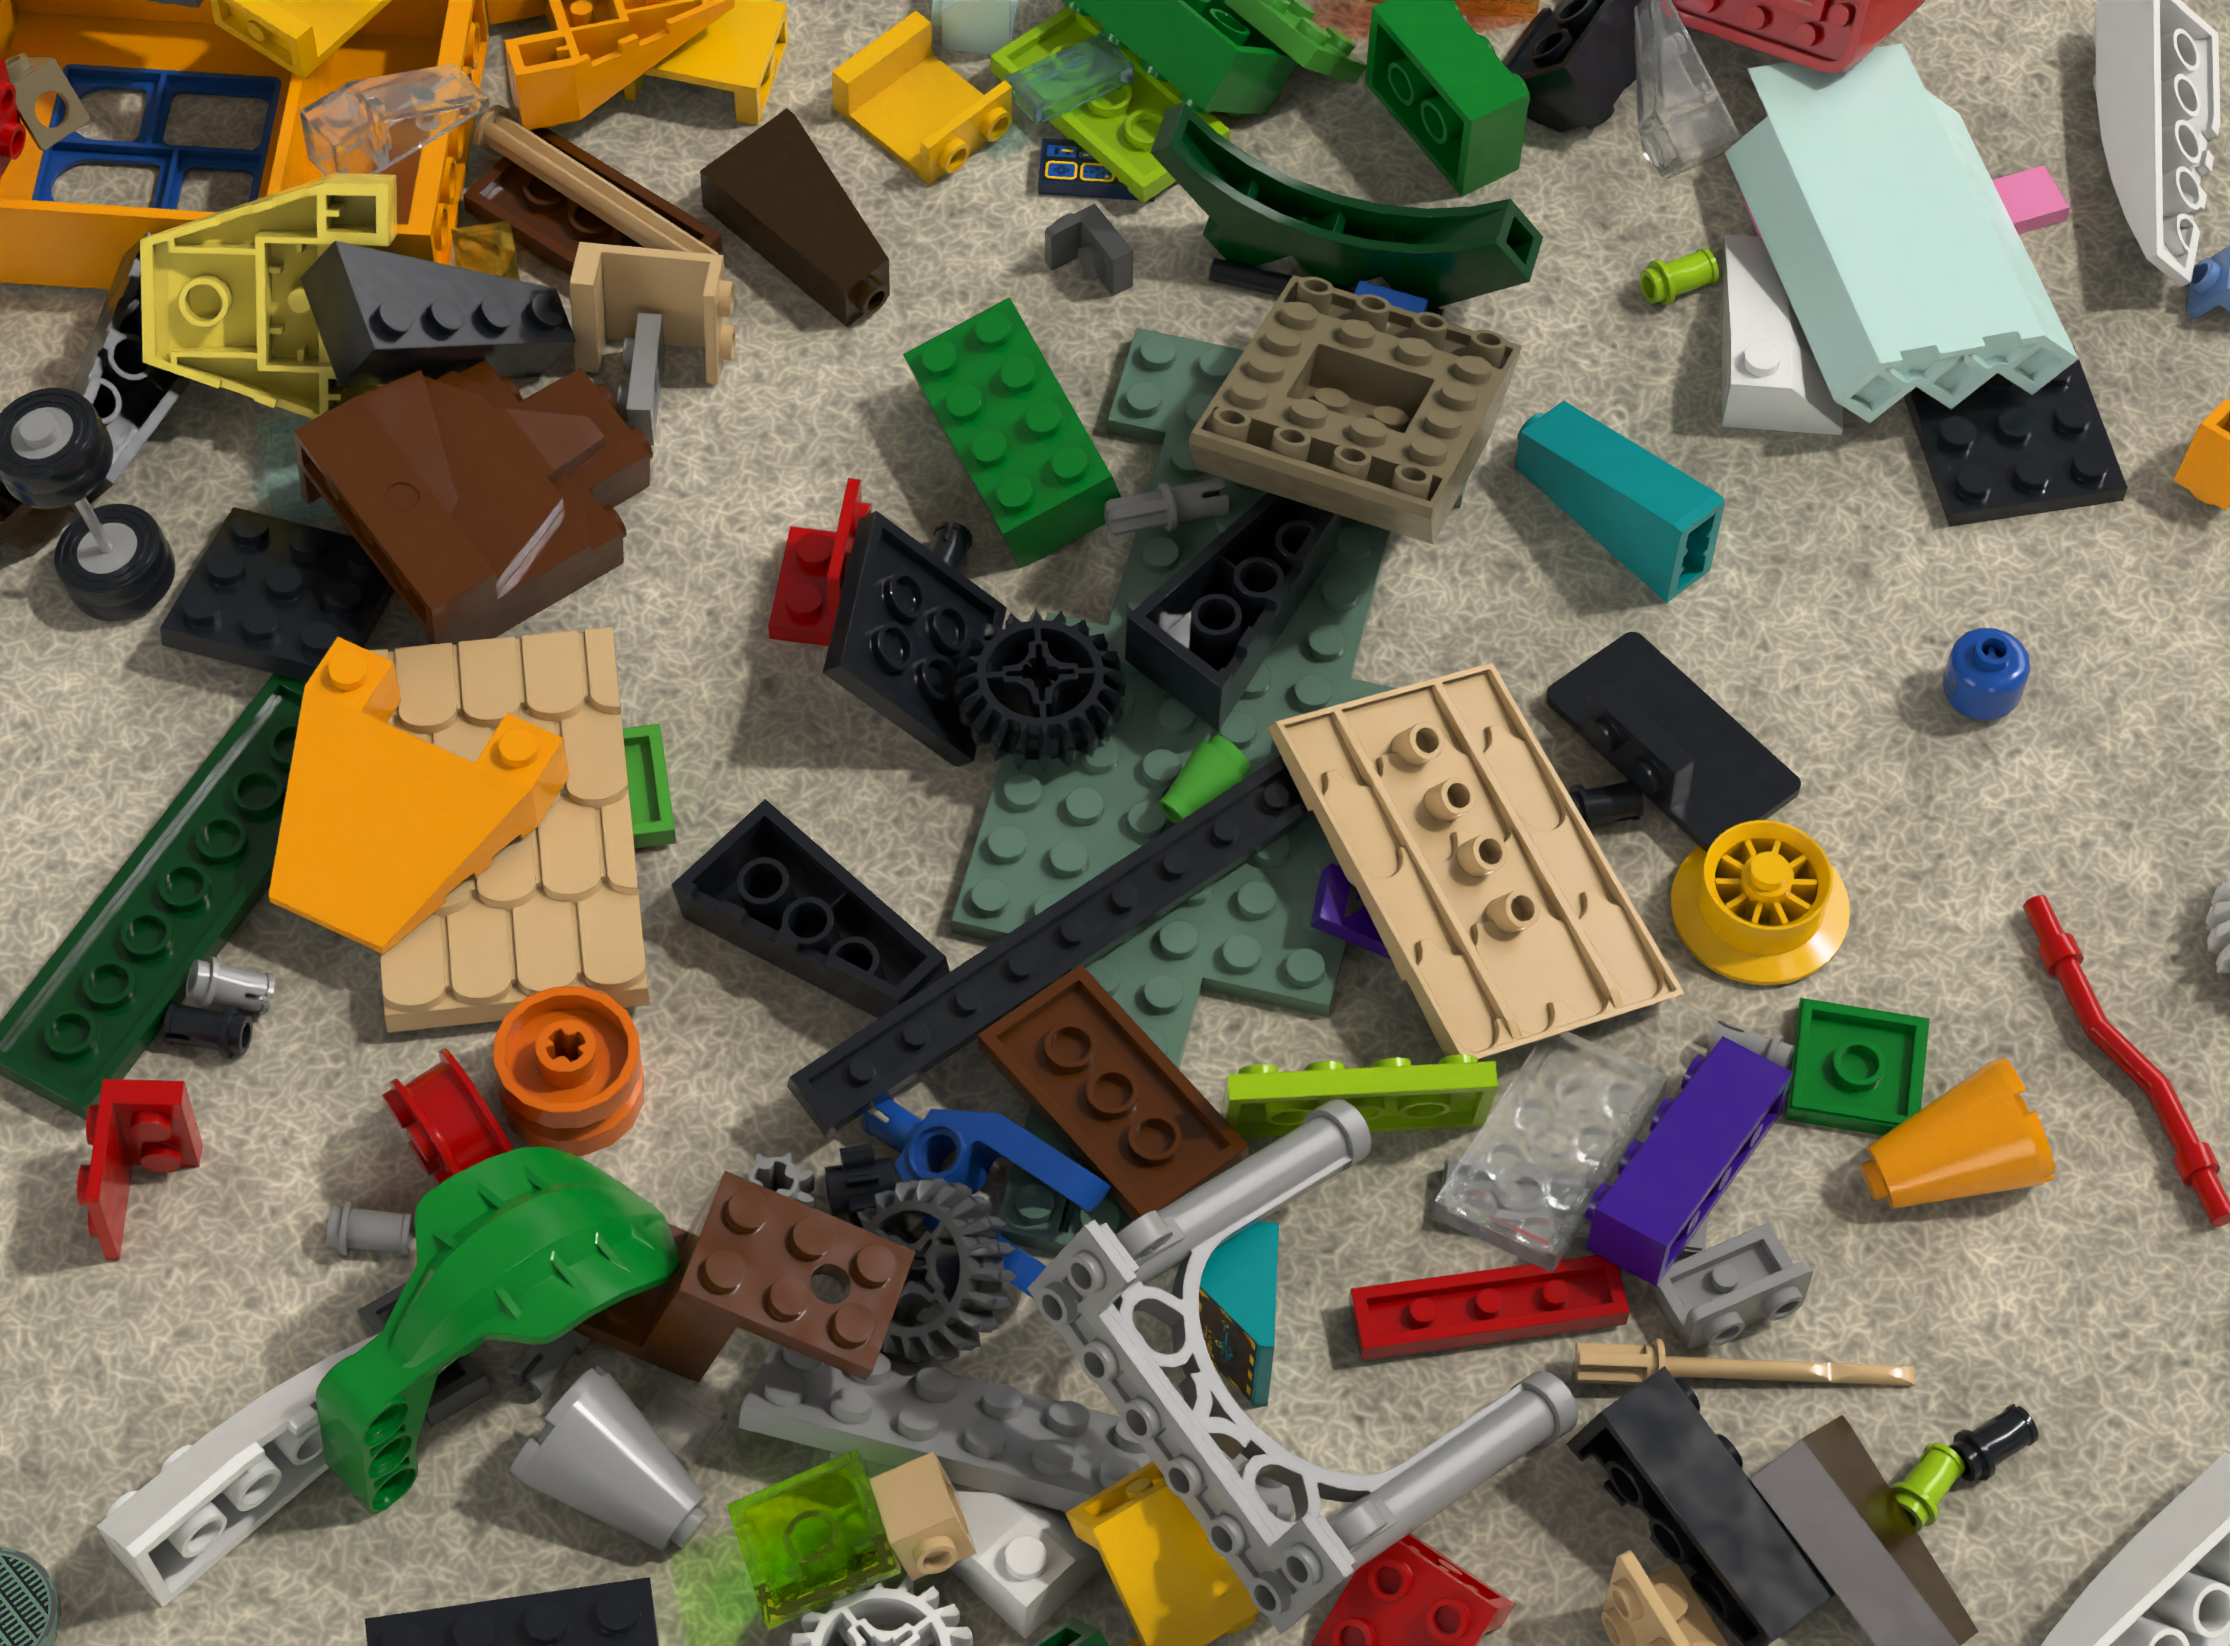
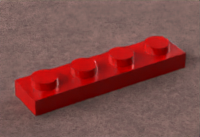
M1598 1255L1351 1288L1349 1294V1305L1361 1361L1626 1325L1630 1313L1619 1267Z

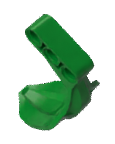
M540 1146L517 1148L490 1157L454 1174L427 1192L417 1204L415 1213L417 1265L406 1283L383 1331L355 1354L344 1358L332 1367L316 1389L315 1397L324 1459L327 1466L371 1512L378 1513L386 1510L408 1492L417 1478L416 1444L440 1369L456 1358L472 1353L485 1340H502L530 1345L548 1344L562 1337L598 1312L628 1297L672 1280L680 1268L678 1250L665 1216L652 1203L646 1201L623 1183L591 1163L571 1153Z

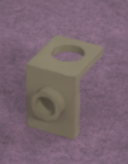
M21 53L5 61L10 82L16 90L15 102L19 117L39 150H47L91 120L54 57H27L25 53ZM49 91L61 96L66 106V114L63 121L52 128L42 125L35 115L37 99L43 93Z

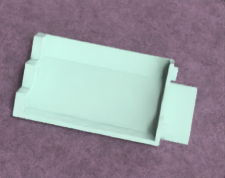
M1903 43L1876 47L1853 69L1842 73L1820 72L1791 61L1747 68L1768 116L1724 153L1835 402L1871 423L1917 387L1952 409L1997 373L2033 395L2079 359L1960 114L1925 89Z

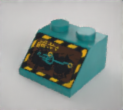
M1258 1222L1217 1247L1207 1260L1199 1287L1200 1323L1214 1366L1253 1405L1268 1406L1275 1345L1279 1223Z

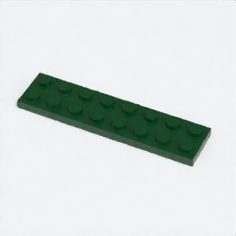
M273 674L5 1015L0 1022L1 1076L85 1120L89 1105L99 1104L102 1080L124 1079L164 1026V1019L172 1002L182 1003L185 999L187 977L194 960L206 961L209 956L217 957L270 887L305 684L293 678Z

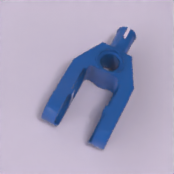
M889 1096L874 1106L875 1109L889 1118L887 1123L881 1121L868 1111L862 1116L861 1128L864 1132L875 1136L901 1153L894 1166L902 1181L925 1180L926 1177L942 1178L947 1183H962L968 1188H972L973 1195L984 1185L993 1162L1003 1157L1033 1175L1055 1192H1060L1089 1213L1093 1208H1098L1111 1188L1102 1179L1000 1113L930 1109L924 1120L897 1104ZM957 1150L953 1164L947 1170L941 1172L944 1159L951 1152ZM934 1216L922 1221L924 1226L932 1231L940 1223ZM999 1235L998 1242H1008L1016 1248L1009 1256L1003 1259L1004 1269H1008L1018 1276L1009 1283L1033 1298L1027 1288L1047 1266Z

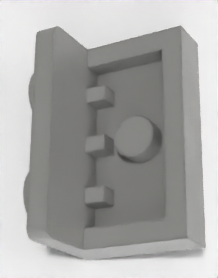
M1766 1223L1673 1263L1657 1287L1648 1283V1286L1686 1351H1689L1707 1342L1710 1346L1723 1345L1736 1338L1745 1329V1326L1765 1317H1768L1771 1321H1776L1791 1315L1803 1305L1813 1271L1806 1260L1793 1264L1770 1224Z

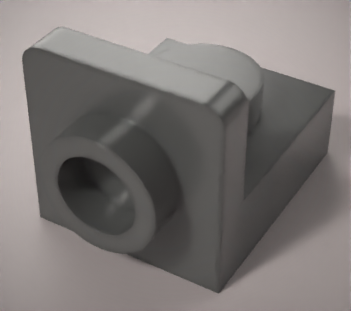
M1096 204L1075 214L1063 215L1046 228L1045 263L1052 271L1079 258L1086 275L1093 281L1100 279L1112 296L1133 287V250Z

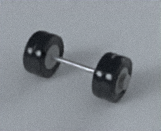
M64 388L36 390L14 400L0 413V478L13 497L30 507L54 509L75 503L81 516L75 519L61 535L55 549L54 561L61 583L73 603L82 612L102 621H121L139 616L154 607L170 589L176 569L173 550L157 521L143 509L128 504H109L94 509L91 508L86 497L103 482L113 461V445L109 432L95 407L81 394Z

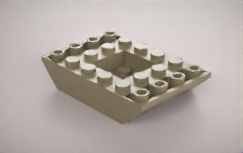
M1293 275L1193 428L1189 439V447L1194 467L1199 471L1433 544L1492 435L1522 346L1506 341L1502 335L1490 330L1473 331L1450 324L1444 317L1435 313H1415L1392 306L1389 301L1377 295H1357L1334 288L1330 282L1322 278H1302Z

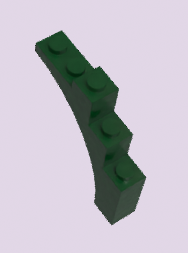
M1185 102L1166 108L1150 151L1209 216L1203 235L1228 261L1258 266L1293 256L1311 277L1322 278L1331 284L1344 287L1358 284L1359 280L1365 282L1382 277L1392 290L1428 299V306L1438 308L1530 282L1543 240L1541 233L1511 199L1471 207L1425 209L1383 205L1347 197L1294 179L1251 157L1218 134Z

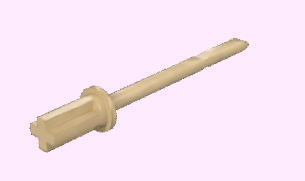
M1653 1339L1651 1345L1577 1342L1575 1344V1358L1573 1360L1575 1383L1639 1385L1665 1366L1673 1377L1915 1386L1914 1366L1666 1356L1662 1339Z

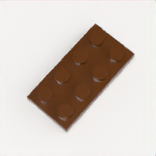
M548 128L531 130L532 133L717 253L722 250V237L718 231ZM505 156L463 195L465 211L569 275L572 274L579 242L643 247Z
M1082 964L978 1034V1049L1091 1173L1111 1186L1108 1193L1134 1221L1150 1211H1159L1249 1157L1250 1146Z

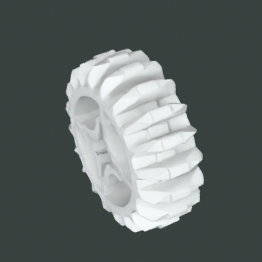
M908 1574L899 1582L897 1589L887 1588L886 1579L872 1584L873 1589H860L846 1595L844 1599L839 1598L821 1606L823 1613L811 1610L802 1614L801 1627L805 1633H792L789 1640V1646H836L842 1639H844L848 1646H973L971 1630L968 1627H956L960 1621V1612L955 1604L938 1608L939 1592L935 1589L934 1585L923 1591L919 1596L913 1595L914 1581H911ZM887 1624L900 1627L892 1631H882L874 1628L872 1625Z

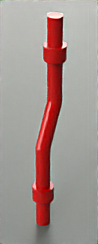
M2037 895L2028 899L2023 904V909L2041 943L2037 952L2049 975H2057L2086 1036L2148 1095L2176 1152L2173 1162L2185 1185L2193 1186L2212 1226L2220 1227L2230 1223V1200L2217 1176L2221 1167L2209 1144L2200 1142L2170 1080L2107 1020L2080 966L2084 957L2073 935L2064 933L2045 895Z

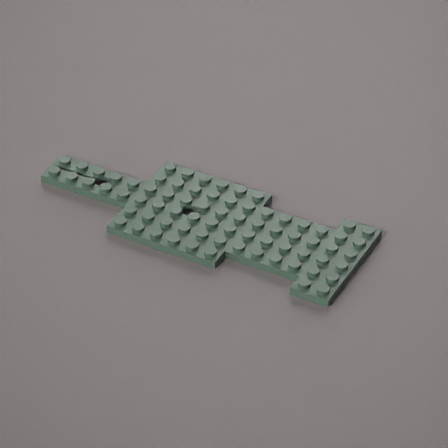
M1136 328L1108 417L1107 433L1162 445L1148 492L1156 491L1160 483L1167 482L1171 488L1218 477L1195 469L1189 447V439L1193 428L1244 350ZM1222 478L1226 489L1219 492L1220 495L1228 494V515H1217L1178 523L1177 529L1173 531H1167L1164 526L1137 531L1108 625L1086 621L1089 627V636L1104 633L1105 639L1108 642V651H1117L1121 661L1120 672H1123V677L1126 679L1125 696H1122L1124 700L1123 715L1120 717L1119 722L1114 723V733L1110 736L1109 742L1098 740L1097 750L1094 751L1093 757L1076 751L1075 761L1070 768L1059 758L1051 759L1050 766L1044 773L1038 764V760L1028 759L1022 768L1018 770L1013 762L1014 755L1008 754L1002 757L953 913L951 933L996 942L1174 826V823L1166 819V815L1160 809L1158 802L1168 792L1199 741L1208 742L1217 734L1233 743L1244 754L1251 765V771L1244 777L1245 779L1281 755L1267 728L1270 724L1396 689L1394 687L1352 679L1391 531L1340 516L1337 549L1219 731L1125 660L1127 616L1268 492ZM1467 481L1453 507L1461 508ZM1047 612L1045 620L1053 621L1057 614ZM1064 616L1068 626H1073L1082 621L1081 619ZM1036 679V688H1038L1039 700L1044 701V692H1042L1041 680ZM1313 815L1085 966L1087 971L1178 1069L1181 1066L1202 989L1323 1017L1329 1016L1348 942L1310 927L1321 871L1330 863L1340 866L1316 815ZM1030 1106L1024 1129L1079 1164V1159ZM1013 1163L998 1217L1007 1223L1000 1234L1002 1237L1016 1245L1059 1254L1082 1227L1094 1219L1099 1226L1107 1223L1115 1235L1134 1220L1107 1193L1098 1208H1093L1090 1213L1070 1200L1062 1229L1059 1231L1069 1198L1060 1192H1055L1015 1163Z

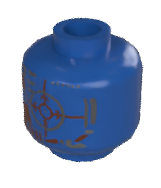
M1978 628L1968 631L1954 643L1943 675L1944 694L1951 706L1962 715L1973 719L1995 720L2007 716L2018 706L2030 673L2029 654L2022 642L2008 632L1996 628Z

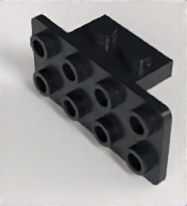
M1625 633L1554 682L1547 689V705L1628 780L1632 779L1649 800L1706 852H1708L1715 839L1729 828L1748 821L1766 820L1799 795L1801 787L1800 778L1640 633Z

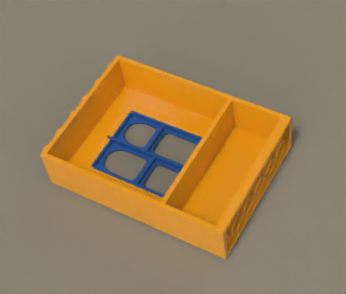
M0 0V58L6 61L21 53H25L27 57H54L79 99L86 94L104 89L143 91L148 95L138 138L131 142L93 140L85 138L74 131L47 150H39L26 129V141L21 155L16 160L11 159L0 179V283L110 290L123 255L148 231L151 234H156L218 213L177 210L184 177L187 172L193 169L237 171L251 174L253 182L248 202L334 173L396 175L397 236L389 246H358L450 265L490 42L485 1L392 0L305 79H301L217 26L214 22L210 0H203L199 8L176 4H162L149 0ZM55 92L43 93L35 104V115L38 121L49 128L55 127L63 121L66 114L64 100ZM179 94H199L266 100L269 105L260 145L253 150L166 144L163 138L173 98ZM98 162L154 166L160 170L152 208L55 202L52 198V187L57 177L65 170L81 163Z

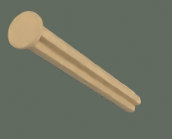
M501 105L493 106L479 120L474 132V142L482 149L493 148L643 247L718 254L701 241L512 120L508 109Z

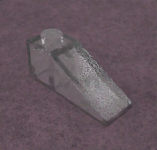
M1641 0L1634 8L1638 132L1641 136V148L1646 160L1651 166L1658 169L1661 177L1666 181L1723 156L1724 152L1742 137L1672 0Z
M454 63L349 81L300 110L308 159L325 176L334 173L379 174L489 108L490 102L489 98Z

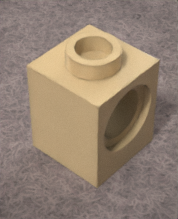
M934 1451L869 1479L889 1544L911 1581L928 1574L943 1572L956 1562L977 1554L955 1487Z

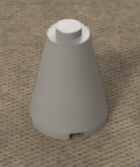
M597 1365L595 1370L591 1368L586 1371L558 1400L544 1418L547 1424L537 1438L540 1444L529 1437L510 1468V1473L521 1483L660 1551H664L672 1542L683 1549L708 1518V1515L700 1509L706 1499L704 1492L614 1377L600 1365Z

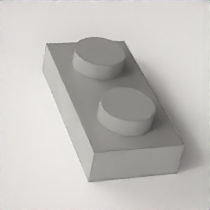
M638 313L635 337H625L623 371L624 373L631 374L629 385H619L617 407L619 416L623 421L628 422V427H638L646 436L650 445H654L665 357L662 314Z

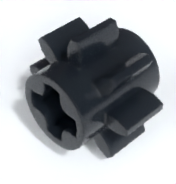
M871 1144L839 1148L842 1165L824 1167L831 1216L848 1215L849 1223L862 1229L864 1228L857 1212L863 1211L866 1208L876 1209L875 1194L882 1193L884 1190H896L892 1158L875 1159Z

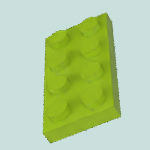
M1066 6L990 55V70L995 76L1013 86L1012 90L1069 140H1074L1125 184L1128 187V191L1142 203H1145L1176 182L1150 151L1166 108L1183 103L1179 98L1181 91L1172 83L1158 80L1145 72L1140 66L1142 59L1131 49L1118 47L1108 41L1100 32L1103 26L1092 17L1080 15ZM1194 111L1213 130L1230 141V129L1211 113L1204 115Z
M1456 1054L1439 1059L1438 1064L1411 1065L1409 1059L1399 1057L1377 1060L1371 1064V1067L1345 1069V1065L1338 1061L1315 1062L1307 1065L1305 1071L1278 1072L1276 1066L1269 1064L1249 1065L1239 1069L1238 1074H1227L1220 1114L1243 1139L1282 1137L1301 1126L1309 1112L1332 1099H1340L1354 1106L1363 1116L1370 1132L1484 1127L1498 1089L1496 1061L1478 1062V1058L1474 1055Z

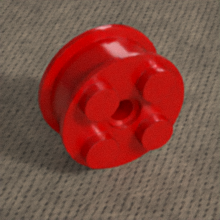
M446 1048L438 1052L440 1063L405 1085L398 1079H393L390 1081L392 1089L381 1095L402 1129L406 1128L412 1139L408 1142L411 1150L429 1176H433L437 1185L454 1174L490 1157L513 1150L486 1102L458 1061Z

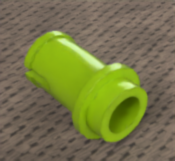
M1702 248L1695 253L1666 263L1659 259L1649 262L1647 269L1640 272L1639 283L1641 291L1649 303L1655 304L1660 302L1661 305L1666 306L1672 304L1677 295L1709 284H1716L1719 280V268L1713 253L1707 248Z
M1934 1442L1932 1445L1930 1443L1927 1444L1921 1457L1904 1481L1896 1482L1890 1487V1490L1916 1531L1921 1530L1923 1526L1934 1524L1939 1514L1938 1504L1955 1480L1965 1470L1962 1458L1953 1449L1938 1442Z

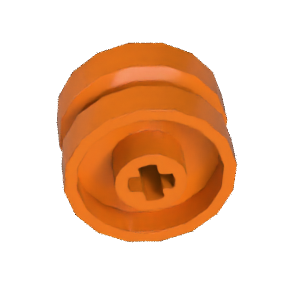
M583 986L551 987L530 995L505 1015L494 1037L493 1064L496 1080L499 1085L501 1108L511 1130L531 1147H550L573 1155H588L613 1145L633 1127L644 1104V1074L639 1034L627 1010L607 994Z

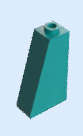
M1562 401L1545 414L1537 413L1524 423L1517 436L1518 447L1514 467L1666 603L1710 571L1726 501L1716 491L1566 401Z

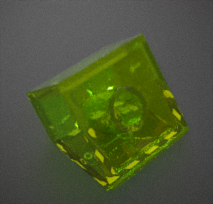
M856 1449L727 1504L765 1625L769 1630L901 1574L900 1561L889 1544L869 1481L874 1475Z

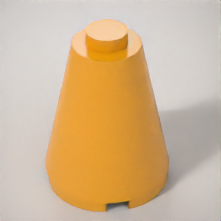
M2005 1057L1988 1062L1866 1148L1869 1161L1860 1164V1170L1874 1201L1885 1198L1889 1206L1895 1209L2040 1186L2054 1179L2052 1174L2056 1173L2055 1164L2036 1110L2030 1113L2023 1098L2019 1095L2025 1092L2026 1089L2017 1072Z

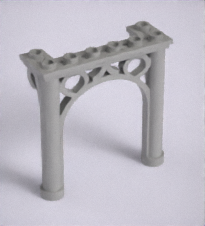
M1332 1099L1309 1112L1301 1126L1159 1211L1153 1210L1144 1214L1116 1235L1107 1223L1099 1226L1095 1219L1084 1225L1027 1288L1036 1300L1043 1317L1055 1326L1077 1356L1084 1373L1099 1386L1121 1416L1127 1432L1140 1442L1164 1475L1165 1482L1171 1492L1184 1502L1206 1532L1212 1548L1225 1558L1249 1591L1256 1608L1269 1618L1280 1634L1292 1627L1353 1572L1537 1445H1550L1570 1432L1576 1426L1578 1420L1576 1401L1565 1383L1549 1372L1536 1371L1514 1385L1506 1394L1400 1465L1379 1473L1348 1474L1322 1468L1289 1452L1264 1433L1245 1414L1231 1396L1214 1367L1202 1333L1199 1316V1287L1203 1270L1212 1252L1221 1244L1367 1157L1371 1149V1135L1368 1125L1354 1106L1340 1099ZM1180 1264L1172 1294L1158 1287L1144 1286L1159 1275ZM1133 1311H1144L1151 1314L1172 1328L1173 1354H1161L1153 1350L1145 1342L1144 1337L1136 1330L1133 1324ZM1181 1368L1186 1378L1178 1387L1184 1399L1168 1379L1174 1376ZM1221 1450L1232 1460L1241 1453L1249 1461L1237 1472ZM1256 1476L1268 1477L1289 1486L1295 1507V1522L1283 1521L1268 1509L1267 1504L1256 1491ZM1320 1498L1339 1502H1354L1327 1521L1322 1514L1320 1515Z

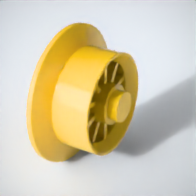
M1771 820L1748 821L1729 828L1715 839L1708 852L1700 846L1695 848L1680 865L1675 875L1670 895V909L1674 927L1690 953L1714 972L1729 979L1752 985L1788 984L1816 973L1827 965L1839 951L1844 942L1850 920V905L1846 888L1820 845L1800 829L1789 824Z

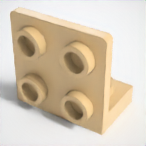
M1631 1550L1617 1556L1603 1606L1604 1612L1601 1614L1605 1632L1614 1646H1729L1678 1564L1648 1577Z

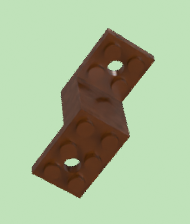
M724 1171L687 1231L668 1223L680 1260V1268L676 1276L665 1284L628 1297L598 1312L573 1328V1330L583 1336L695 1382L701 1381L737 1327L866 1381L874 1370L916 1251L728 1171ZM824 1274L836 1279L843 1289V1301L831 1304L818 1299L811 1289V1277Z

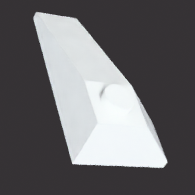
M1725 234L1723 240L1722 427L1842 435L1843 406L1833 400L1764 241L1760 240L1759 236Z
M835 1452L830 1453V1459L875 1500L869 1479L889 1471L893 1467ZM952 1483L961 1504L977 1554L956 1562L949 1569L1023 1638L1027 1639L1105 1565L1097 1549L1075 1536L1065 1514L1066 1512Z

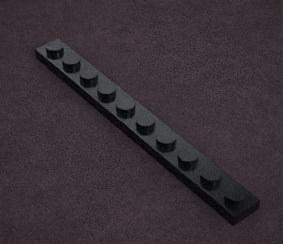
M1281 755L790 1076L787 1087L826 1138L977 1039L978 1034L1080 964L1084 967L1089 965L1315 815L1313 810L1308 811Z

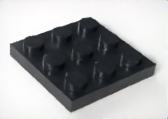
M2079 359L2033 395L1997 373L1952 409L1917 387L1904 396L1949 527L2124 500L2128 487Z
M233 507L160 627L162 646L308 682L337 637L362 648L364 647L395 590L353 536Z
M878 511L859 518L822 673L953 766L960 767L974 761L977 747L971 738V729H963V725L959 720L958 703L955 702L954 686L957 684V666L960 663V658L967 657V647L970 645L971 639L983 640V632L986 630L988 623L1003 628L1007 607Z

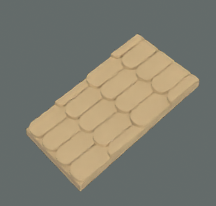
M613 627L584 629L585 632L573 630L522 635L521 638L515 639V636L461 641L456 645H452L451 642L395 648V651H388V649L369 650L393 661L401 702L387 724L475 763L506 713H509L564 738L569 778L537 828L522 840L517 836L492 857L493 864L476 878L470 875L445 896L446 903L384 955L380 953L384 1016L387 1033L503 1021L505 1015L524 998L551 987L583 986L609 995L623 1008L650 1005Z
M1493 662L1279 720L1267 726L1308 811H1314L1347 880L1356 886L1401 980H1407L1445 1056L1469 1054L1476 1056L1479 1060L1685 994Z

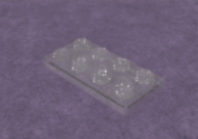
M1570 1032L1539 1040L1434 1200L1431 1218L1553 1273L1586 1221L1585 1212L1595 1191L1603 1182L1609 1184L1618 1170L1627 1148L1638 1138L1664 1096L1669 1076Z

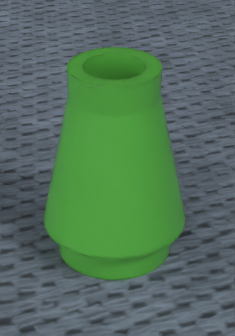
M1214 735L1208 742L1199 741L1168 792L1158 802V805L1162 812L1174 824H1177L1244 780V777L1251 771V765L1244 754L1233 743L1220 735Z

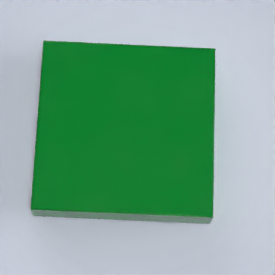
M1800 998L1795 1023L1794 1052L1790 1071L1793 1073L1788 1088L1785 1120L1884 1136L1921 1110L1930 1018Z

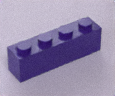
M1722 1036L1707 1058L1698 1054L1689 1065L1681 1083L1682 1092L1676 1100L1667 1096L1659 1105L1650 1124L1649 1131L1651 1134L1643 1143L1635 1139L1627 1148L1618 1167L1617 1174L1619 1177L1612 1186L1603 1182L1592 1196L1585 1212V1218L1592 1221L1586 1249L1657 1287L1781 1115L1793 1072Z

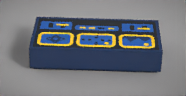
M1042 138L1038 194L1140 201L1128 191V187L1074 140ZM1155 196L1148 201L1154 202Z

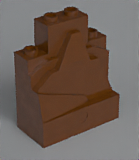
M486 359L461 373L452 370L436 380L423 376L422 371L419 370L358 396L356 395L293 430L301 496L308 505L322 497L326 500L428 633V645L451 642L452 645H456L461 641L496 638L623 564V538L627 536V532L622 519L613 507L650 486V459L653 458V451L649 441L638 427L633 426L629 428L619 416L617 404L610 391L601 383L595 386L581 367L524 400L514 382L506 375L499 377Z

